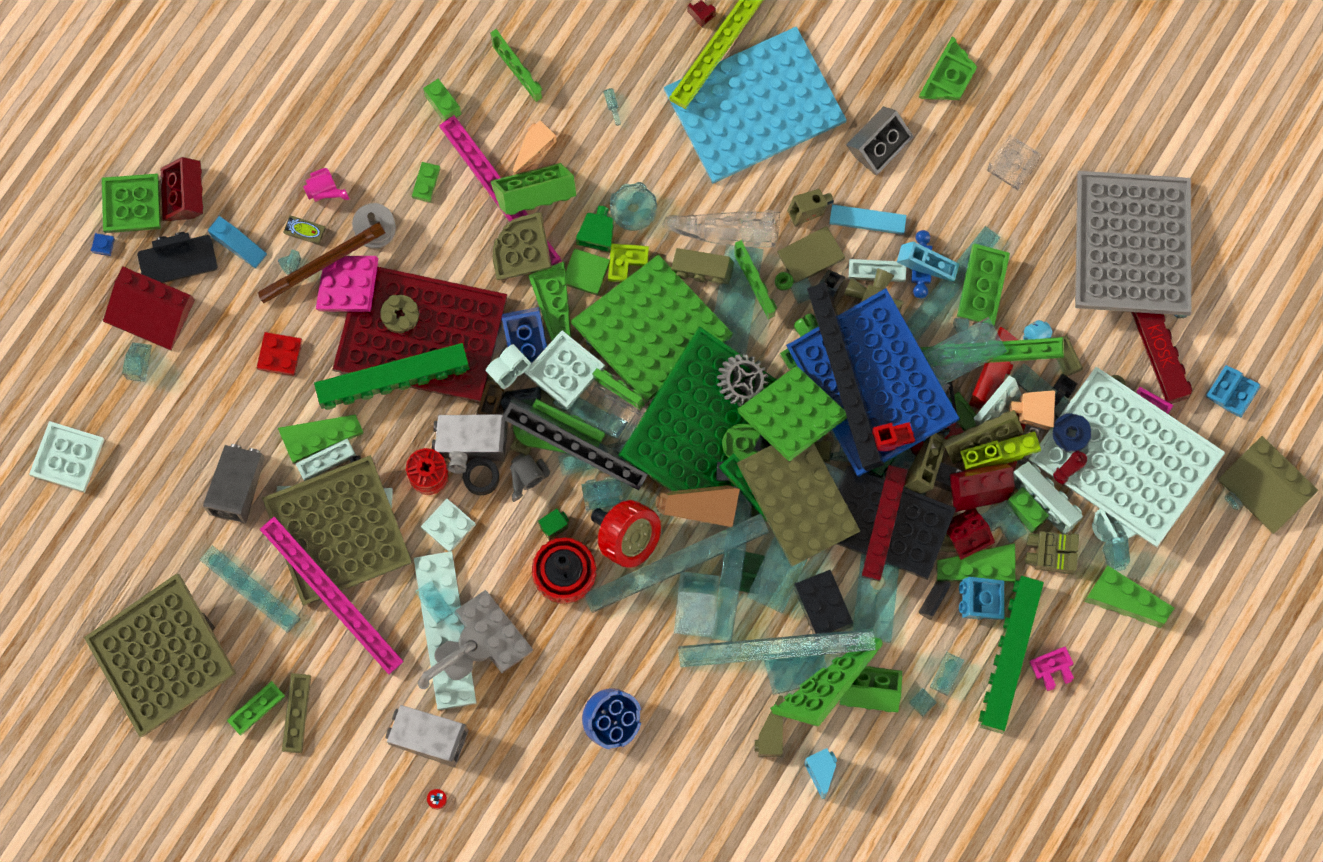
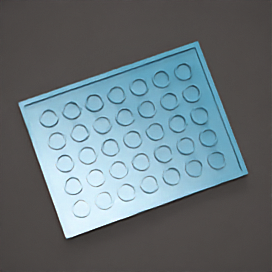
M797 26L720 61L686 109L670 101L712 184L846 123L842 110ZM682 79L664 87L668 99Z

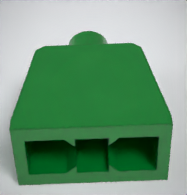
M598 206L596 214L587 213L576 236V245L611 253L614 221L613 218L607 217L609 208Z

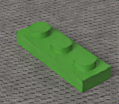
M596 368L592 373L596 382L640 411L645 406L642 399L643 396L638 391L629 390L623 381L614 380L613 376L606 370L601 371Z
M271 681L227 721L241 736L278 704L285 695Z

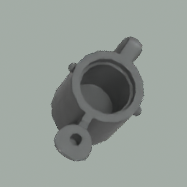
M520 454L511 461L510 470L514 489L512 501L515 502L523 496V489L533 488L550 475V470L543 459H539L535 463L531 455L525 456Z

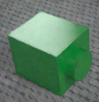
M555 509L538 520V525L550 541L568 529L567 522L569 519L563 511L560 513L558 509Z

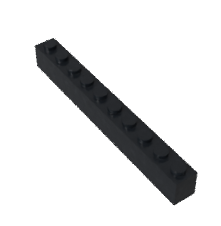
M825 282L807 288L862 467L867 472L885 466L881 451H878L872 432V422L830 288Z

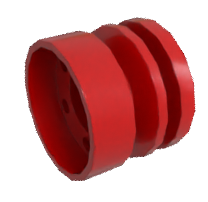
M423 448L415 451L407 460L406 473L415 491L424 495H433L444 489L448 482L449 472L445 460L439 452L434 449ZM427 466V468H428L430 471H429V472H426V471L424 470V467Z

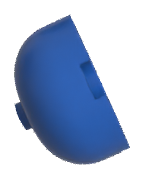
M616 688L603 689L595 693L584 707L582 714L584 731L591 741L605 749L624 747L635 738L640 729L641 707L635 697L623 690Z

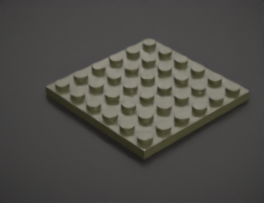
M371 455L262 498L269 518L275 517L341 591L412 563ZM286 560L302 605L305 606L320 600L321 598Z
M180 574L173 575L84 637L139 737H144L236 674Z

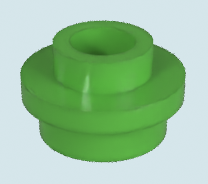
M786 272L779 273L775 278V286L782 291L791 288L794 282L793 277Z

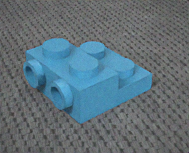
M968 577L962 580L959 585V592L962 594L959 611L962 613V618L978 620L983 618L1004 619V580Z

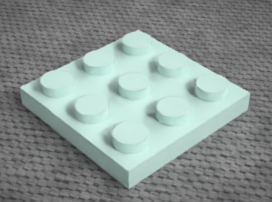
M561 331L524 373L568 410L594 381L592 373L595 369L598 368L603 371L605 365L564 331Z
M49 421L29 475L85 493L105 439Z

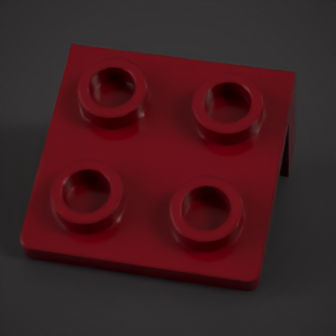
M976 508L965 510L963 513L952 517L946 534L953 542L960 560L995 543L989 525Z

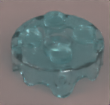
M641 182L623 184L616 193L611 195L610 213L615 223L621 228L637 231L649 226L654 220L657 212L656 197L647 189L645 184ZM631 204H636L639 209L636 212H631L628 207Z

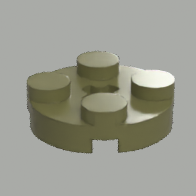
M405 295L390 296L381 308V319L385 327L394 333H405L404 331L413 329L419 320L417 304ZM403 310L405 316L397 318L395 313L396 311Z

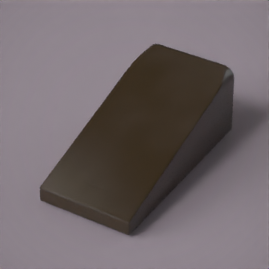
M487 380L476 415H498L505 389L497 382Z

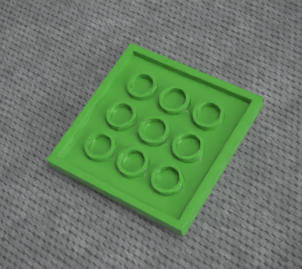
M797 365L738 408V413L788 461H791L847 419L845 410Z

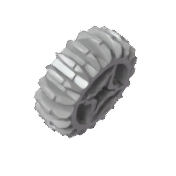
M738 354L735 355V358H728L729 362H723L724 368H719V372L722 375L717 376V379L721 380V383H718L717 386L723 387L720 393H726L724 399L728 400L731 398V404L737 402L738 406L748 402L765 389L763 386L768 385V382L764 381L768 374L762 373L765 367H759L761 361L754 363L755 357L752 356L748 359L747 354H744L742 357ZM739 365L748 367L752 372L746 373ZM732 372L734 379L730 383V374ZM742 377H748L745 379V382L737 384ZM753 378H755V387H754V389H753V386H752V380H753ZM734 388H740L747 396L738 394L734 391Z

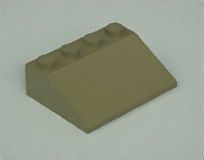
M1263 436L1218 479L1273 534L1318 491Z

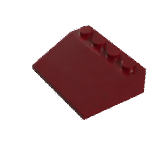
M122 266L114 283L103 322L172 351L195 299L190 294Z

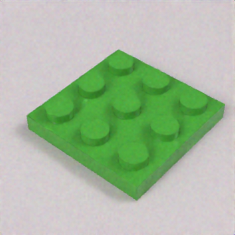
M158 173L102 178L104 233L161 229Z

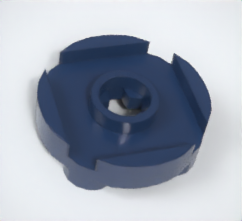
M1073 413L1064 414L1054 424L1052 433L1054 442L1067 453L1081 451L1091 440V426L1087 419L1081 415ZM1070 428H1071L1072 430H1075V429H1076V430L1078 431V432L1075 433L1076 436H1075V437H1072V436H1069V437H1068V436H1067V434L1069 433L1068 429H1070Z

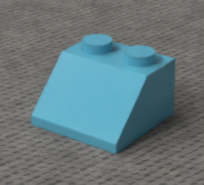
M827 748L807 757L804 763L821 799L826 798L837 762L833 751L829 752Z

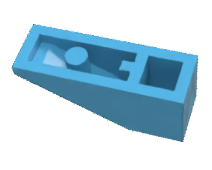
M220 216L208 229L211 238L255 269L267 255L266 252L236 227Z

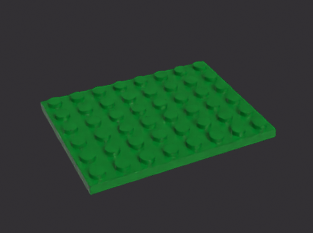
M698 327L622 448L619 456L648 474V476L670 491L727 485L734 487L735 485L732 482L716 481L717 462H723L728 459L723 451L722 440L725 433L734 425L749 423L738 413V408L741 406H738L737 402L731 404V398L728 400L724 399L726 393H720L723 387L717 386L718 383H721L717 376L722 375L719 372V368H724L723 362H729L728 358H735V355L739 353L702 327ZM739 365L746 373L752 372L748 367ZM732 372L730 374V383L734 379ZM768 374V377L764 378L768 385L763 387L767 388L777 379ZM742 377L737 384L745 382V379L748 377ZM755 378L752 380L753 389L755 387ZM734 388V391L738 394L747 396L740 388Z

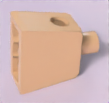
M1055 391L1024 393L1020 395L1019 402L1010 401L1009 412L1014 410L1015 413H1019V422L1022 424L1049 430L1054 427Z

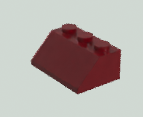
M181 157L161 167L163 221L190 220L202 215L204 206L202 200L201 161Z
M1005 463L950 474L953 506L956 508L955 512L1006 502L1011 497L1015 486L1013 467Z

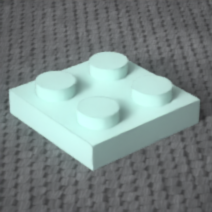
M446 499L423 523L421 528L450 552L476 524L450 500Z

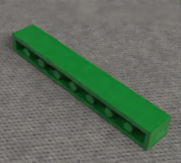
M463 343L314 382L321 409L330 410L339 404L349 405L361 398L367 400L373 398V395L376 394L386 395L395 389L405 390L410 388V385L417 383L418 385H424L429 380H442L451 374L461 375L470 369Z
M1021 576L1019 581L1015 580L1012 590L1016 592L1015 597L1010 599L1008 610H1011L1009 618L1005 617L1003 628L1006 629L1005 635L1000 636L998 647H1001L1000 654L995 655L993 665L996 666L995 673L990 674L988 684L991 685L989 692L986 691L983 703H986L984 711H980L978 721L981 722L980 728L1001 734L1005 732L1041 596L1043 581Z

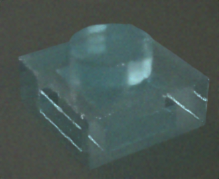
M808 278L793 284L790 288L798 304L810 299L807 288L811 287Z
M923 688L909 704L923 717L937 702Z

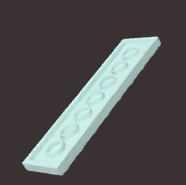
M452 551L414 558L431 667L438 663L434 657L436 649L447 641L459 642L461 632L464 629V625L454 614L455 610L461 607ZM445 671L433 677L438 710L477 704L472 671L460 680H452Z

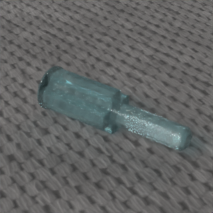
M609 88L604 90L603 93L608 109L612 111L615 124L619 126L621 121L617 111L618 103L614 89Z

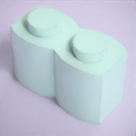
M513 344L507 347L499 358L492 361L486 368V371L505 389L516 380L517 376L523 374L529 368L531 362Z

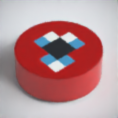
M440 789L431 790L427 795L428 805L435 810L442 809L447 803L446 794Z

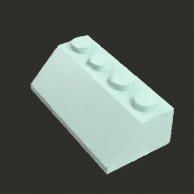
M1026 462L1013 473L1015 487L1018 490L1024 487L1049 515L1048 520L1062 534H1067L1081 521L1083 517L1082 511L1076 505H1072L1062 491L1058 492L1053 487L1054 483L1048 477L1044 478L1040 474V469L1035 464L1031 465L1029 462Z

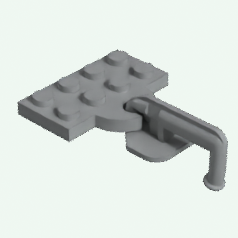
M484 590L455 610L454 614L465 626L461 632L459 642L447 641L436 649L434 657L438 663L422 674L418 681V686L421 689H427L430 685L429 680L442 671H445L452 680H460L471 673L473 661L491 659L499 671L503 673L532 653L533 649L490 594Z

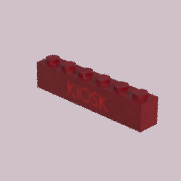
M1131 312L1165 401L1173 404L1189 399L1192 394V386L1185 378V367L1178 360L1179 352L1177 347L1173 346L1171 342L1172 334L1169 329H1166L1164 314Z

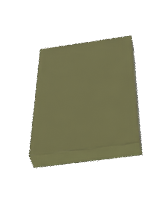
M827 226L777 251L788 273L793 277L795 285L845 259L843 252Z

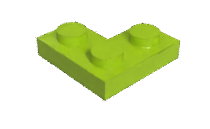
M612 243L608 281L623 282L628 277L629 265L644 266L647 264L649 246Z

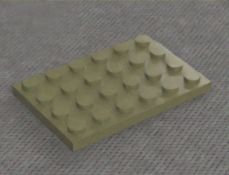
M814 443L791 461H788L771 445L737 463L791 567L860 532Z

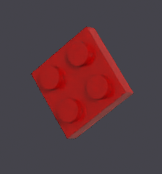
M264 332L256 367L257 370L295 376L303 341L302 338Z

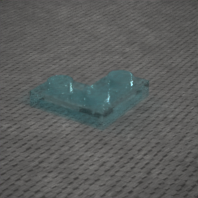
M1007 500L981 515L989 525L991 532L1000 528L1009 543L1027 534V531Z

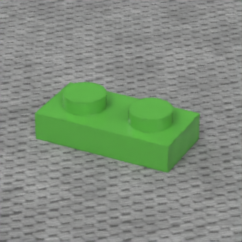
M426 162L421 163L412 193L413 199L431 202L440 166Z

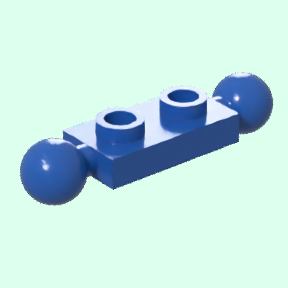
M920 230L916 234L917 243L932 250V246H927L931 239L930 233L926 230ZM912 270L911 283H917L913 289V294L916 298L923 299L927 296L928 288L925 284L931 283V275Z

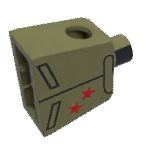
M820 189L794 196L787 211L794 226H798L823 215L827 205L833 204L834 199L831 193L823 195Z

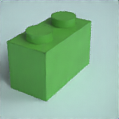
M439 78L423 88L426 99L444 122L452 116L457 118L461 115L460 106Z
M1024 487L1009 498L1006 504L1031 533L1045 523L1049 517Z

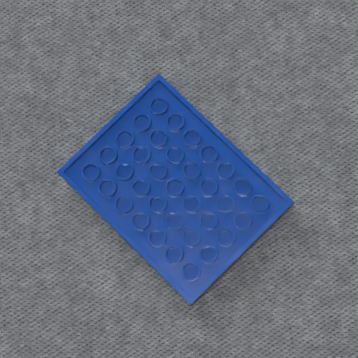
M886 288L838 315L873 428L889 423L896 426L910 422L915 442L896 447L894 450L881 451L884 462L960 420ZM819 327L787 344L786 346L797 366L844 409ZM845 419L832 430L859 477L865 474L866 470L862 467L848 419Z

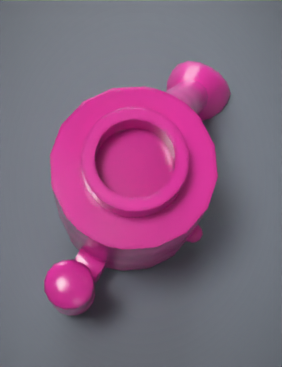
M322 168L310 173L311 178L305 180L307 185H304L303 188L309 200L312 198L315 202L324 198L350 200L345 189L340 190L336 188L328 168Z

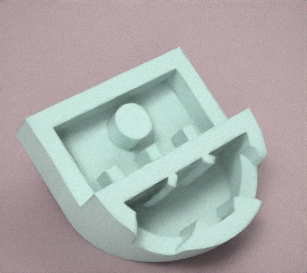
M1101 509L1095 513L1092 528L1094 534L1101 541L1118 544L1136 535L1132 530Z

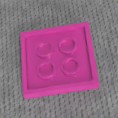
M345 256L322 269L316 310L324 312H370L379 258L377 256Z

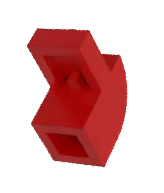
M910 422L896 426L889 423L874 427L872 430L878 451H890L896 447L915 442Z

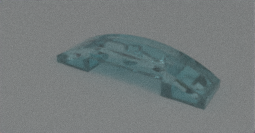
M580 396L568 410L557 400L553 402L568 414L580 417L584 422L617 439L628 424L624 419L613 413L609 414L581 399Z

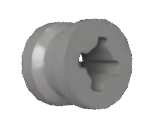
M461 451L450 452V462L447 465V469L457 474L466 472L467 466L465 462L468 460V455Z

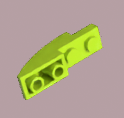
M1034 431L1001 442L996 440L960 451L965 469L971 470L1023 459V456L1040 452L1041 448Z

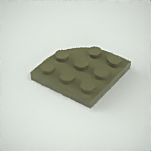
M538 212L518 217L502 228L503 230L493 246V264L496 280L500 281L552 268L542 213Z

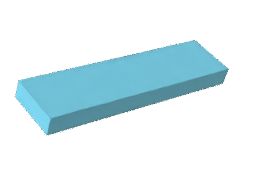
M832 204L829 224L904 235L907 215Z

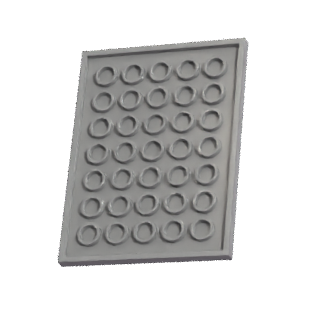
M1078 171L1075 308L1191 315V178Z

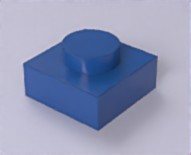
M95 233L91 252L111 256L115 241L114 236Z

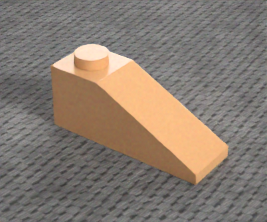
M541 120L528 128L513 168V175L526 171L557 142L556 135Z

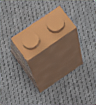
M727 485L661 492L660 496L656 499L657 512L669 516L733 527L740 489Z

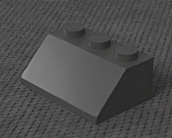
M883 106L846 146L860 163L874 175H878L914 136L896 110Z

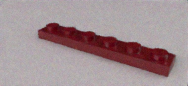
M888 466L861 576L863 578L881 581L907 469Z

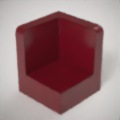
M702 0L698 1L694 6L691 3L687 5V12L701 27L716 16V8L712 4L707 6Z

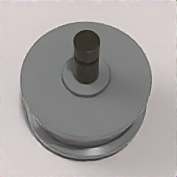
M378 203L362 206L353 217L352 225L355 235H358L377 222H380L385 229V234L364 245L368 248L386 246L391 242L396 232L392 213L387 207Z

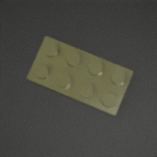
M1013 410L1005 412L995 419L986 420L977 427L968 428L961 434L950 436L943 443L953 464H956L963 460L960 451L996 440L998 442L1024 434V431Z

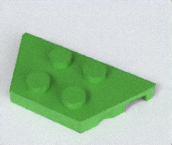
M951 37L919 94L920 99L960 100L976 72L977 66L968 58L965 50L960 48L954 37Z

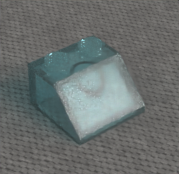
M612 476L605 477L604 480L597 482L595 479L587 480L585 484H581L586 511L611 507L623 502L621 483Z

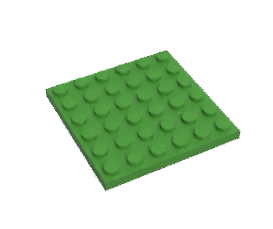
M659 255L571 320V324L630 388L638 391L643 396L644 403H647L657 394L698 327H702L723 343L733 335L725 324L671 270V267Z

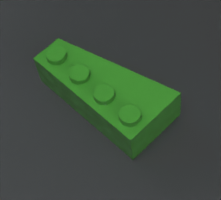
M1108 565L1084 601L1089 604L1098 605L1106 610L1118 612L1123 616L1135 618L1138 621L1158 628L1165 624L1174 610V607Z

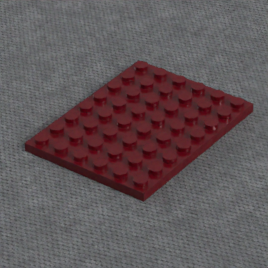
M377 266L371 311L347 312L332 369L335 372L348 374L463 343L470 370H466V373L461 375H447L448 377L442 380L432 379L424 385H418V383L410 385V388L480 403L488 377L486 368L492 361L508 295ZM392 295L408 296L417 304L419 320L413 329L404 331L405 333L391 332L382 322L381 308L384 302ZM403 310L396 311L395 313L397 318L405 316Z

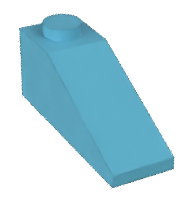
M914 241L901 245L897 258V263L912 270L952 282L955 281L959 268V263Z

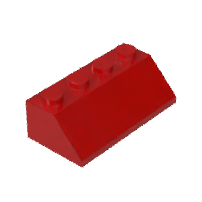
M1000 327L994 342L1015 341L1018 339L1006 329ZM1011 361L985 363L972 394L970 406L980 410L1002 385L1005 375H1010L1014 366L1011 364Z

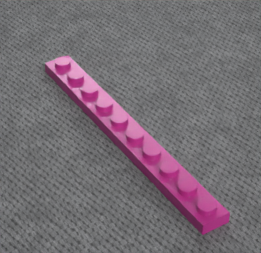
M452 116L440 124L439 128L499 207L491 181L501 177L457 118ZM501 210L509 222L518 217L528 215L525 210L518 211L514 215H506ZM547 240L551 265L553 266L561 262V258Z
M275 517L260 528V531L389 675L404 662Z

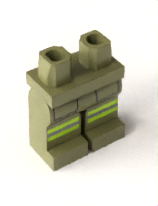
M1042 531L1039 534H1029L1027 536V546L1036 547V553L1027 552L1025 564L1035 566L1036 570L1073 575L1077 570L1078 554L1076 553L1078 552L1079 534L1066 535Z

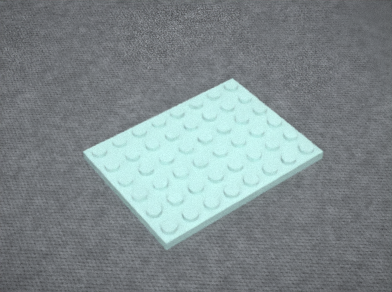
M1098 367L1094 368L1060 415V417L1068 413L1081 415L1087 419L1091 426V440L1081 450L1087 456V464L1070 476L1064 485L1156 548L1225 454L1223 450ZM1051 428L1039 444L1041 451L1033 453L1029 461L1053 477L1056 468H1060L1074 452L1067 453L1055 444L1052 435L1053 428ZM1070 428L1068 429L1069 433L1067 436L1075 437V433L1078 431Z

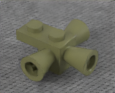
M877 268L873 286L869 285L868 288L851 278L844 295L864 301L885 289L894 275ZM893 299L900 311L904 301Z

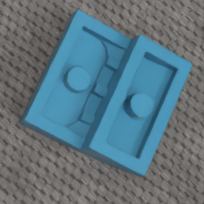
M1225 365L1206 397L1241 418L1259 391L1260 384L1244 377L1242 372Z

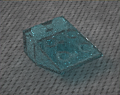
M680 572L674 633L713 638L719 576Z

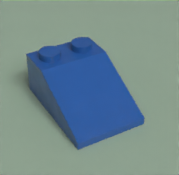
M540 307L502 314L507 346L509 347L514 344L532 364L547 347Z

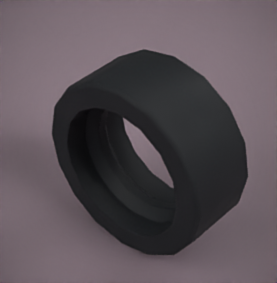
M477 457L466 464V472L463 473L462 478L466 488L471 493L487 495L497 488L499 471L492 460L485 457ZM477 466H486L492 472V480L485 487L474 486L470 481V473Z

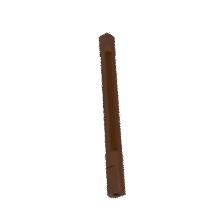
M377 222L346 242L258 292L259 298L263 303L270 301L351 252L386 233L384 227L380 222Z

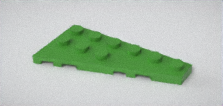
M864 635L847 648L848 652L841 658L836 657L833 659L832 665L826 669L823 667L800 685V689L793 695L789 693L785 696V701L780 705L775 704L770 708L772 713L820 726L883 645L882 640Z

